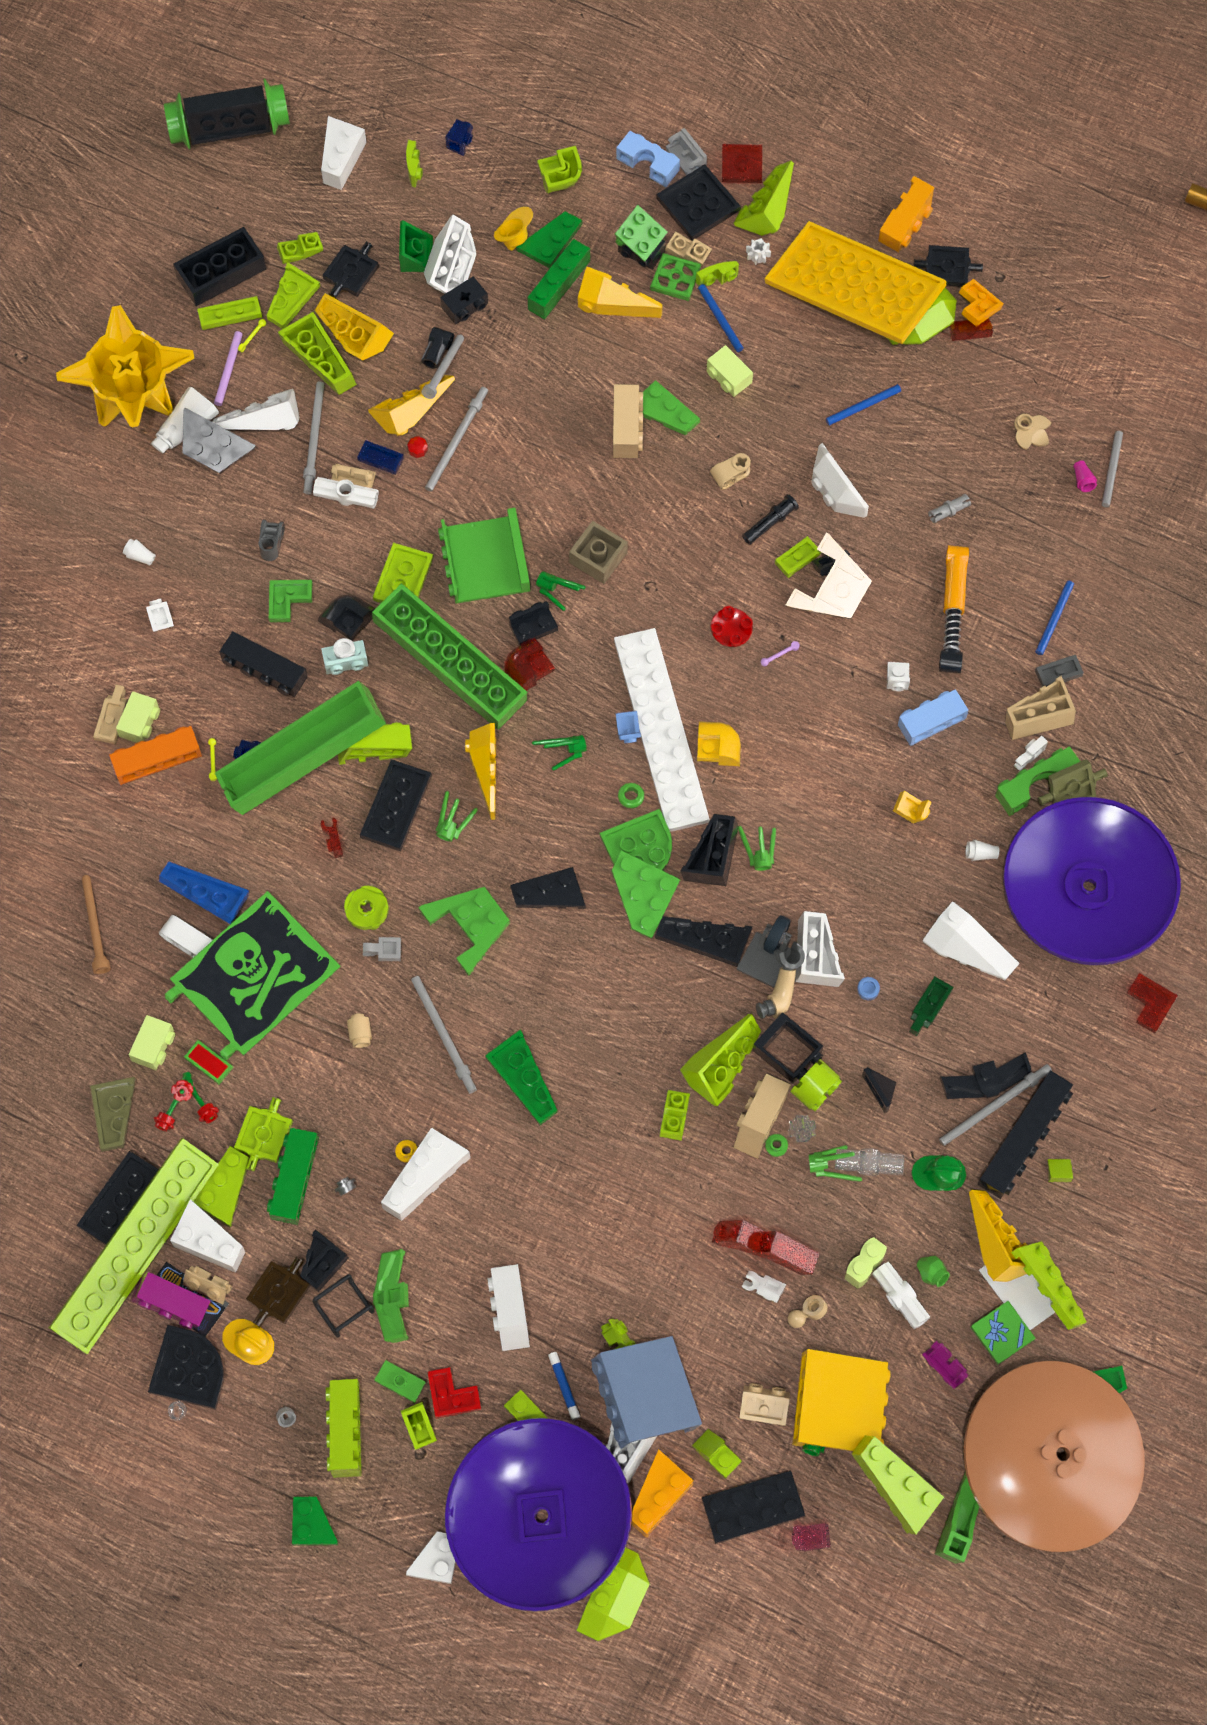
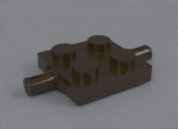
M295 1257L289 1268L282 1267L271 1260L246 1298L249 1303L256 1306L260 1311L252 1322L254 1325L260 1328L267 1316L286 1324L310 1288V1284L300 1279L297 1275V1271L304 1263L301 1259L299 1260V1258Z

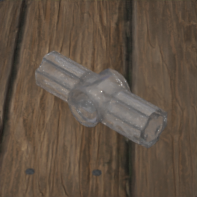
M871 1148L861 1149L860 1151L836 1149V1154L855 1153L852 1157L836 1159L835 1169L859 1171L860 1174L867 1176H876L879 1173L903 1176L904 1155L880 1153L879 1150Z

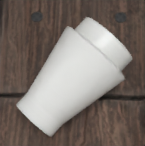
M130 539L123 550L126 558L145 563L149 566L156 557L137 539L135 541Z
M977 840L967 842V859H971V861L998 859L999 846H993Z

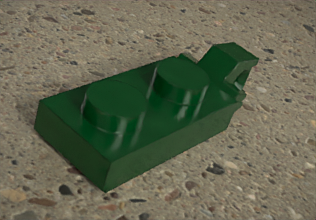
M934 976L912 1012L910 1019L914 1023L909 1033L917 1037L922 1027L928 1029L932 1025L953 991V986Z

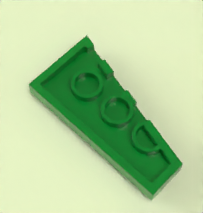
M521 1029L485 1055L487 1061L539 1126L558 1113Z

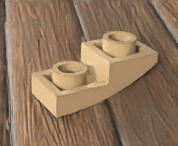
M676 231L665 248V251L678 258L699 263L701 266L712 248L697 239H694L692 242Z

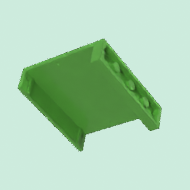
M516 508L507 509L508 517L447 526L444 519L441 520L442 528H438L440 541L444 540L445 546L441 547L443 559L448 560V565H445V572L447 578L451 577L452 584H448L450 596H454L455 604L530 592V581Z

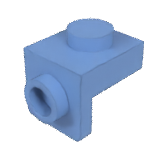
M637 711L615 713L618 739L624 740V743L637 742L636 738L641 737Z

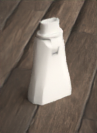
M192 387L187 388L173 412L162 424L158 433L155 434L156 438L151 442L152 446L162 454L168 448L172 449L183 442L184 408L208 420H212L219 414L217 408Z

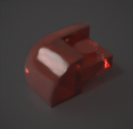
M531 638L514 648L508 654L504 663V672L526 691L537 685L538 680L555 671L553 664L543 652V647L535 638Z

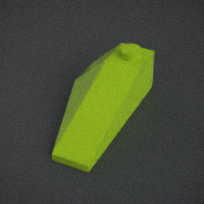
M792 160L774 168L763 182L764 187L752 195L753 201L749 206L744 205L733 223L736 227L761 236L768 233L773 234L779 230L786 210L794 165Z

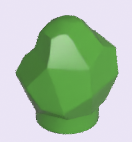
M937 1256L923 1257L917 1262V1269L924 1283L941 1287L949 1279L950 1273L947 1271L943 1261Z

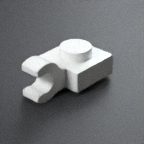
M749 1271L746 1275V1278L752 1282L745 1280L742 1285L748 1291L757 1289V1294L776 1303L786 1284L767 1275L762 1278L753 1271Z

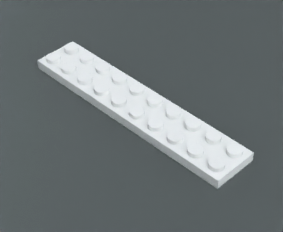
M655 628L614 637L633 711H637L641 740L662 815L670 832L709 823L710 819Z

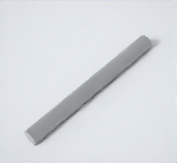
M1116 431L1114 435L1102 500L1103 507H1110L1123 437V432Z

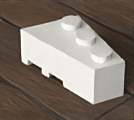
M328 116L321 168L324 184L342 190L366 145L365 129Z

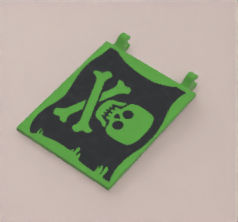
M267 891L170 978L175 986L165 994V999L171 1004L183 993L230 1042L229 1045L220 1051V1056L227 1061L236 1051H239L244 1056L341 966Z

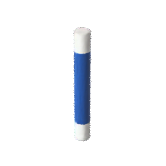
M552 1352L548 1356L572 1420L578 1419L580 1414L557 1352Z

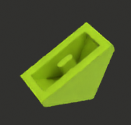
M422 1402L400 1411L415 1450L437 1441Z

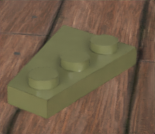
M135 1077L90 1086L101 1152L124 1148L136 1081Z

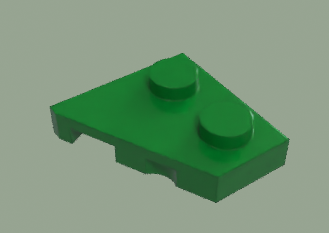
M293 1497V1546L338 1545L337 1538L317 1497Z

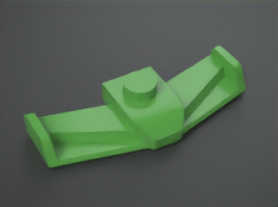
M403 1249L381 1254L375 1290L373 1292V1305L376 1308L384 1341L391 1343L409 1340L399 1309L409 1306L408 1284L404 1282L399 1283L403 1256H405L406 1252Z

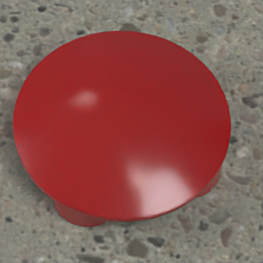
M725 606L713 616L710 625L711 633L715 640L724 646H741L751 637L753 621L742 610L732 606Z

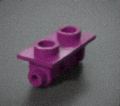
M936 1341L929 1350L922 1354L928 1364L953 1389L962 1384L969 1376L966 1373L968 1370L957 1359L953 1360L952 1363L948 1361L952 1354L943 1343L939 1344Z

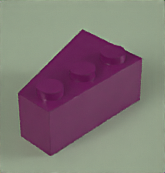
M150 1272L141 1276L130 1299V1302L146 1310L155 1311L165 1319L171 1320L172 1318L179 1321V1325L187 1329L200 1326L210 1304V1300Z

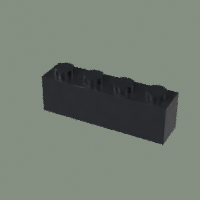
M234 631L231 632L219 651L222 662L226 666L231 668L234 666L248 677L254 676L263 685H271L285 696L289 694L295 698L308 677L306 668Z

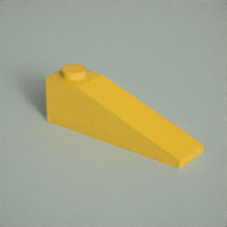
M586 267L578 294V308L587 313L592 312L600 315L661 318L663 304L641 292L635 294L628 288L627 284L622 283L619 285L611 280L612 276L604 272Z
M489 723L470 731L469 739H465V752L470 753V761L491 820H495L496 732L495 723Z
M971 1190L969 1196L982 1258L988 1275L993 1281L1009 1282L1026 1275L1027 1273L1023 1269L1026 1265L1020 1257L1016 1259L1011 1253L1019 1247L1027 1246L1026 1242L1021 1244L1014 1235L1016 1229L1013 1225L1009 1226L1001 1218L1003 1212L987 1191Z

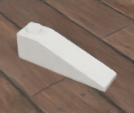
M293 389L271 395L262 404L254 402L246 407L245 411L241 412L240 409L234 410L213 419V423L224 429H292L298 424L300 418L295 392Z

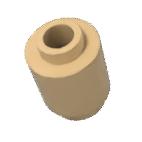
M364 1014L352 1015L351 1019L347 1020L349 1039L353 1047L363 1048L371 1045L372 1035L369 1017H365Z

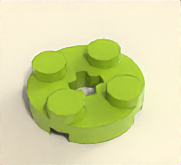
M362 886L356 891L353 890L348 894L344 904L347 920L354 927L362 930H375L379 928L387 918L389 911L384 894L373 886ZM369 903L372 910L363 912L361 906H366Z

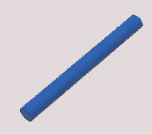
M705 284L700 285L698 290L736 352H741L744 347Z
M898 384L827 417L826 423L830 426L901 392V388Z
M1066 581L1035 651L1038 655H1043L1073 589L1074 583L1072 581Z

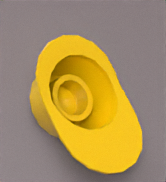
M520 207L511 212L494 232L495 240L503 242L510 251L523 244L528 237L527 226L533 218L532 209Z
M236 1319L230 1322L223 1331L222 1341L225 1348L246 1363L260 1365L272 1357L274 1352L272 1336L261 1327L259 1328L257 1325H254L251 1321Z

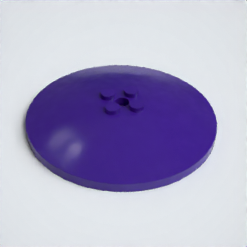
M1096 797L1066 799L1047 806L1033 815L1014 837L1005 859L1003 873L1006 901L1011 914L1022 931L1035 944L1058 958L1084 965L1119 963L1133 958L1151 947L1170 925L1179 903L1181 891L1180 870L1176 856L1160 829L1135 809L1113 800ZM1091 882L1094 884L1095 890L1087 891L1083 884Z

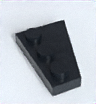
M573 867L510 885L516 908L558 907L559 909H566V907H578V909H586Z

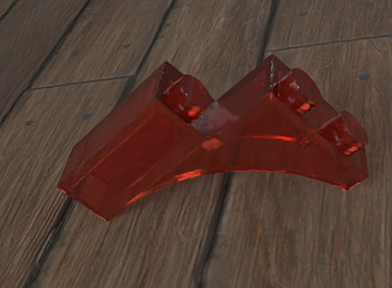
M744 1220L719 1221L713 1231L712 1243L765 1258L799 1275H813L820 1253L779 1231H763Z

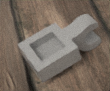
M379 937V943H363V956L378 955V961H401V937Z

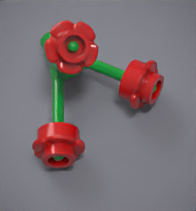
M185 1072L182 1079L178 1080L171 1087L174 1100L167 1113L159 1112L157 1117L153 1119L156 1122L155 1127L164 1132H167L168 1129H173L175 1120L171 1117V1114L178 1101H188L192 1096H194L201 1107L197 1112L200 1122H206L207 1124L217 1119L219 1110L212 1103L205 1105L193 1086L191 1073Z

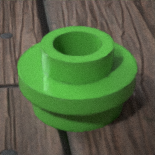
M774 1134L766 1140L765 1148L771 1156L780 1157L786 1153L788 1142L784 1136ZM779 1142L781 1144V1147L775 1148L773 1147V1143Z

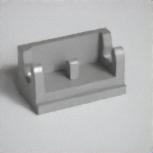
M685 128L668 139L670 144L666 146V150L668 153L675 154L680 159V168L686 175L704 164L707 166V155Z

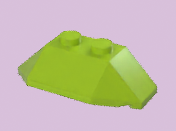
M946 288L943 289L903 344H923L954 323L957 300ZM887 338V339L892 343V345H898V344H899L898 342H895V341H893V340Z
M625 1547L624 1553L611 1575L592 1592L577 1632L596 1641H601L630 1629L650 1585L638 1553Z

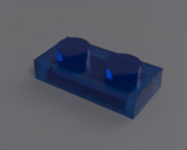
M365 440L357 456L358 461L396 475L404 459V454Z

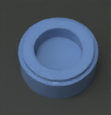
M872 977L863 978L857 987L858 995L868 1001L875 999L880 991L878 981Z

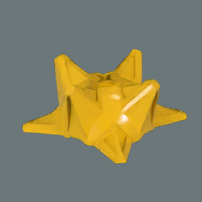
M121 305L112 307L105 335L98 339L97 343L87 352L86 357L57 372L56 376L57 381L87 386L92 389L100 425L107 426L121 412L129 426L133 428L139 426L144 406L170 416L173 412V407L165 384L166 374L195 358L193 350L161 346L157 340L143 331L136 330Z

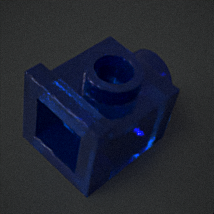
M456 119L445 137L446 148L464 156L466 153L465 146H468L473 138V134H471L473 126L469 122Z

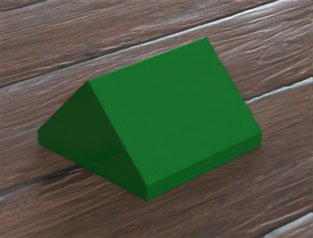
M402 220L400 221L399 238L401 272H424L433 247V235Z

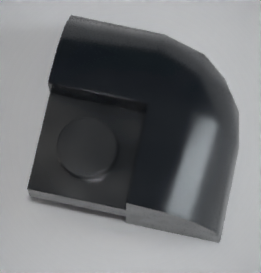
M350 594L341 595L327 606L319 616L318 622L333 632L338 631L352 640L362 627L366 628L373 619L372 612L376 608L359 597Z

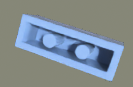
M956 689L951 692L945 691L933 701H924L918 708L904 711L899 717L898 726L909 745L912 746L965 720L968 708Z

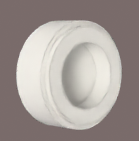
M342 638L335 642L333 650L338 659L355 655V646L350 639Z

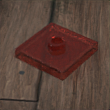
M722 144V182L762 183V145Z

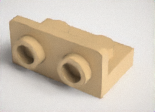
M759 1384L744 1385L739 1418L785 1426L790 1393L779 1387H773L771 1390L765 1389Z

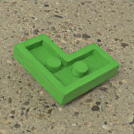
M270 580L269 622H291V603L312 602V580Z

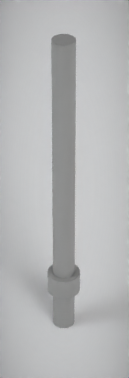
M321 381L316 383L307 465L303 473V478L305 479L303 493L305 494L312 493L313 480L316 478L315 460L325 385Z
M481 387L475 399H472L468 405L469 410L426 484V490L433 491L472 419L482 408V402L488 393L487 388Z
M420 977L412 978L411 981L456 1067L455 1072L459 1080L463 1081L469 1094L474 1093L477 1089L470 1077L471 1072L468 1066L464 1065Z
M1046 1064L1036 1072H1030L1019 1084L939 1138L940 1143L943 1146L947 1145L1027 1088H1033L1050 1070L1052 1071L1050 1066Z

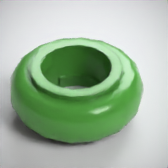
M636 783L624 784L618 791L619 802L626 808H636L644 801V791ZM629 791H634L638 796L634 800H628L625 794Z

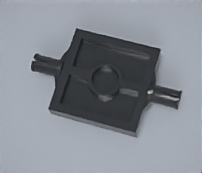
M366 241L360 250L343 245L323 273V279L334 285L329 293L330 296L336 299L341 290L347 291L356 297L359 296L379 267V263L367 255L373 247L371 243L368 244Z
M929 245L926 260L914 259L913 262L914 267L925 268L926 272L946 280V286L962 287L968 283L970 271H983V263H971L969 248Z

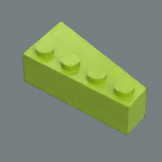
M314 312L278 332L283 344L338 395L357 385L352 373Z
M865 1435L852 1452V1456L868 1479H871L880 1496L885 1499L891 1512L901 1522L905 1532L917 1535L944 1496L875 1436Z

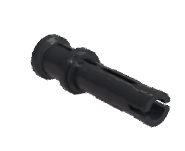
M786 494L784 500L778 505H773L765 517L742 534V538L748 545H751L778 521L783 522L789 513L793 510H798V503L791 495Z

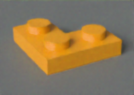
M975 279L962 286L959 294L971 303L963 309L962 315L976 327L1001 310L1004 304Z

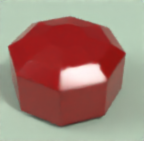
M420 436L410 438L407 444L409 454L415 458L425 456L428 451L426 440Z

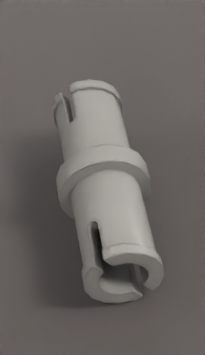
M963 494L952 501H945L942 506L928 512L929 517L934 516L930 520L933 523H937V521L948 516L956 515V512L971 506L970 501H965L969 497Z

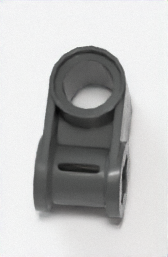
M266 519L262 520L258 543L260 555L265 561H273L279 556L285 529L283 521L273 523L267 522Z

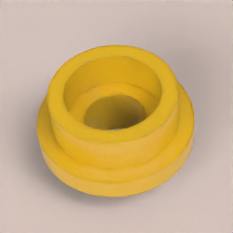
M410 1140L401 1141L395 1149L396 1157L401 1162L408 1163L417 1150V1146ZM406 1147L411 1149L410 1153L404 1154L402 1152V1150Z

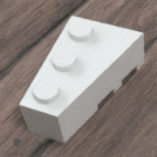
M804 911L798 919L797 943L802 947L805 959L803 964L796 969L795 982L839 987L845 978L843 973H841L838 962L839 957L835 952L832 933L827 916L824 913Z
M189 1200L170 1240L175 1248L236 1273L245 1254L243 1246L192 1200Z
M518 1264L491 1268L492 1277L487 1279L489 1292L494 1291L495 1297H490L492 1311H497V1317H493L495 1331L500 1332L502 1351L530 1347Z
M611 1424V1432L606 1447L616 1458L625 1475L627 1484H629L656 1437L632 1442L620 1449L618 1442L614 1438V1428Z

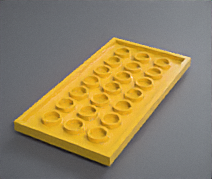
M808 221L764 278L765 284L900 344L904 343L946 287V280L810 221Z

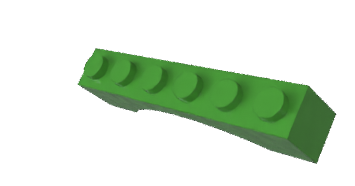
M966 1471L934 1553L955 1564L965 1562L973 1540V1531L979 1510V1505L970 1489Z

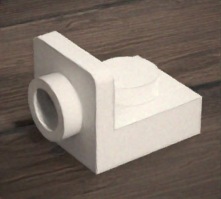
M161 599L150 601V606L146 607L153 632L174 626L167 601L162 602Z
M888 662L887 689L897 692L908 690L910 683L909 663Z

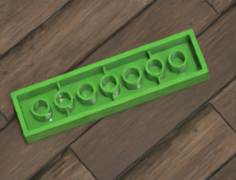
M402 583L372 612L373 622L485 720L489 723H495L497 730L527 701V691Z

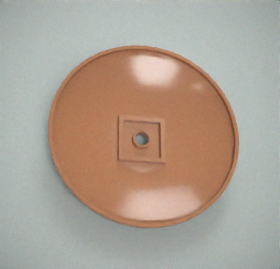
M1059 1361L1034 1362L1015 1368L1002 1375L988 1387L977 1401L969 1418L964 1439L966 1476L979 1507L986 1517L1006 1536L1033 1549L1047 1552H1068L1087 1548L1102 1541L1117 1530L1126 1520L1138 1499L1142 1487L1145 1467L1144 1447L1141 1433L1132 1411L1122 1396L1103 1378L1092 1371L1071 1363ZM1058 1448H1063L1066 1451L1067 1456L1064 1461H1060L1057 1458L1056 1452Z

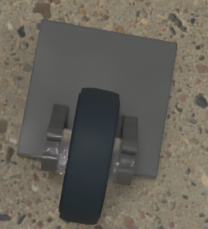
M780 915L774 925L769 923L766 925L763 934L756 932L737 970L774 988L780 967H783V965L776 961L773 950L779 949L783 951L785 959L790 956L791 948L788 945L792 935L787 933L791 920Z

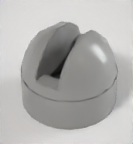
M285 1406L278 1409L276 1419L281 1427H290L295 1423L296 1415L290 1407ZM287 1414L288 1418L284 1420L283 1415Z

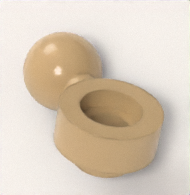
M818 1295L808 1297L803 1304V1310H793L789 1313V1325L793 1328H800L805 1324L808 1317L812 1320L822 1318L827 1312V1303Z

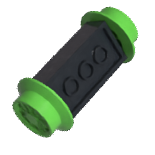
M264 78L267 99L264 97L263 86L261 85L183 98L184 108L179 92L175 102L164 103L171 144L184 142L186 147L191 149L188 129L192 145L271 132L268 115H270L273 135H276L278 126L290 124L283 84L270 86Z

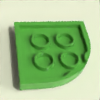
M660 809L600 833V838L613 866L621 850L664 871L670 860L672 838Z

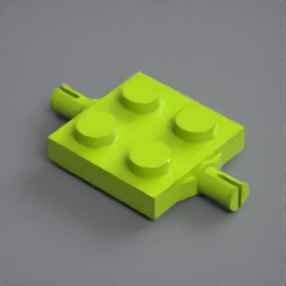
M272 1097L268 1109H258L250 1106L234 1149L250 1156L246 1169L249 1171L250 1169L253 1172L255 1171L259 1159L278 1163L283 1149L285 1134L289 1133L293 1123L292 1119L277 1113L281 1102L278 1098Z

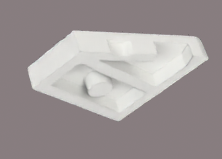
M435 1533L407 1570L406 1576L447 1584L452 1583L456 1562L450 1550L446 1533Z

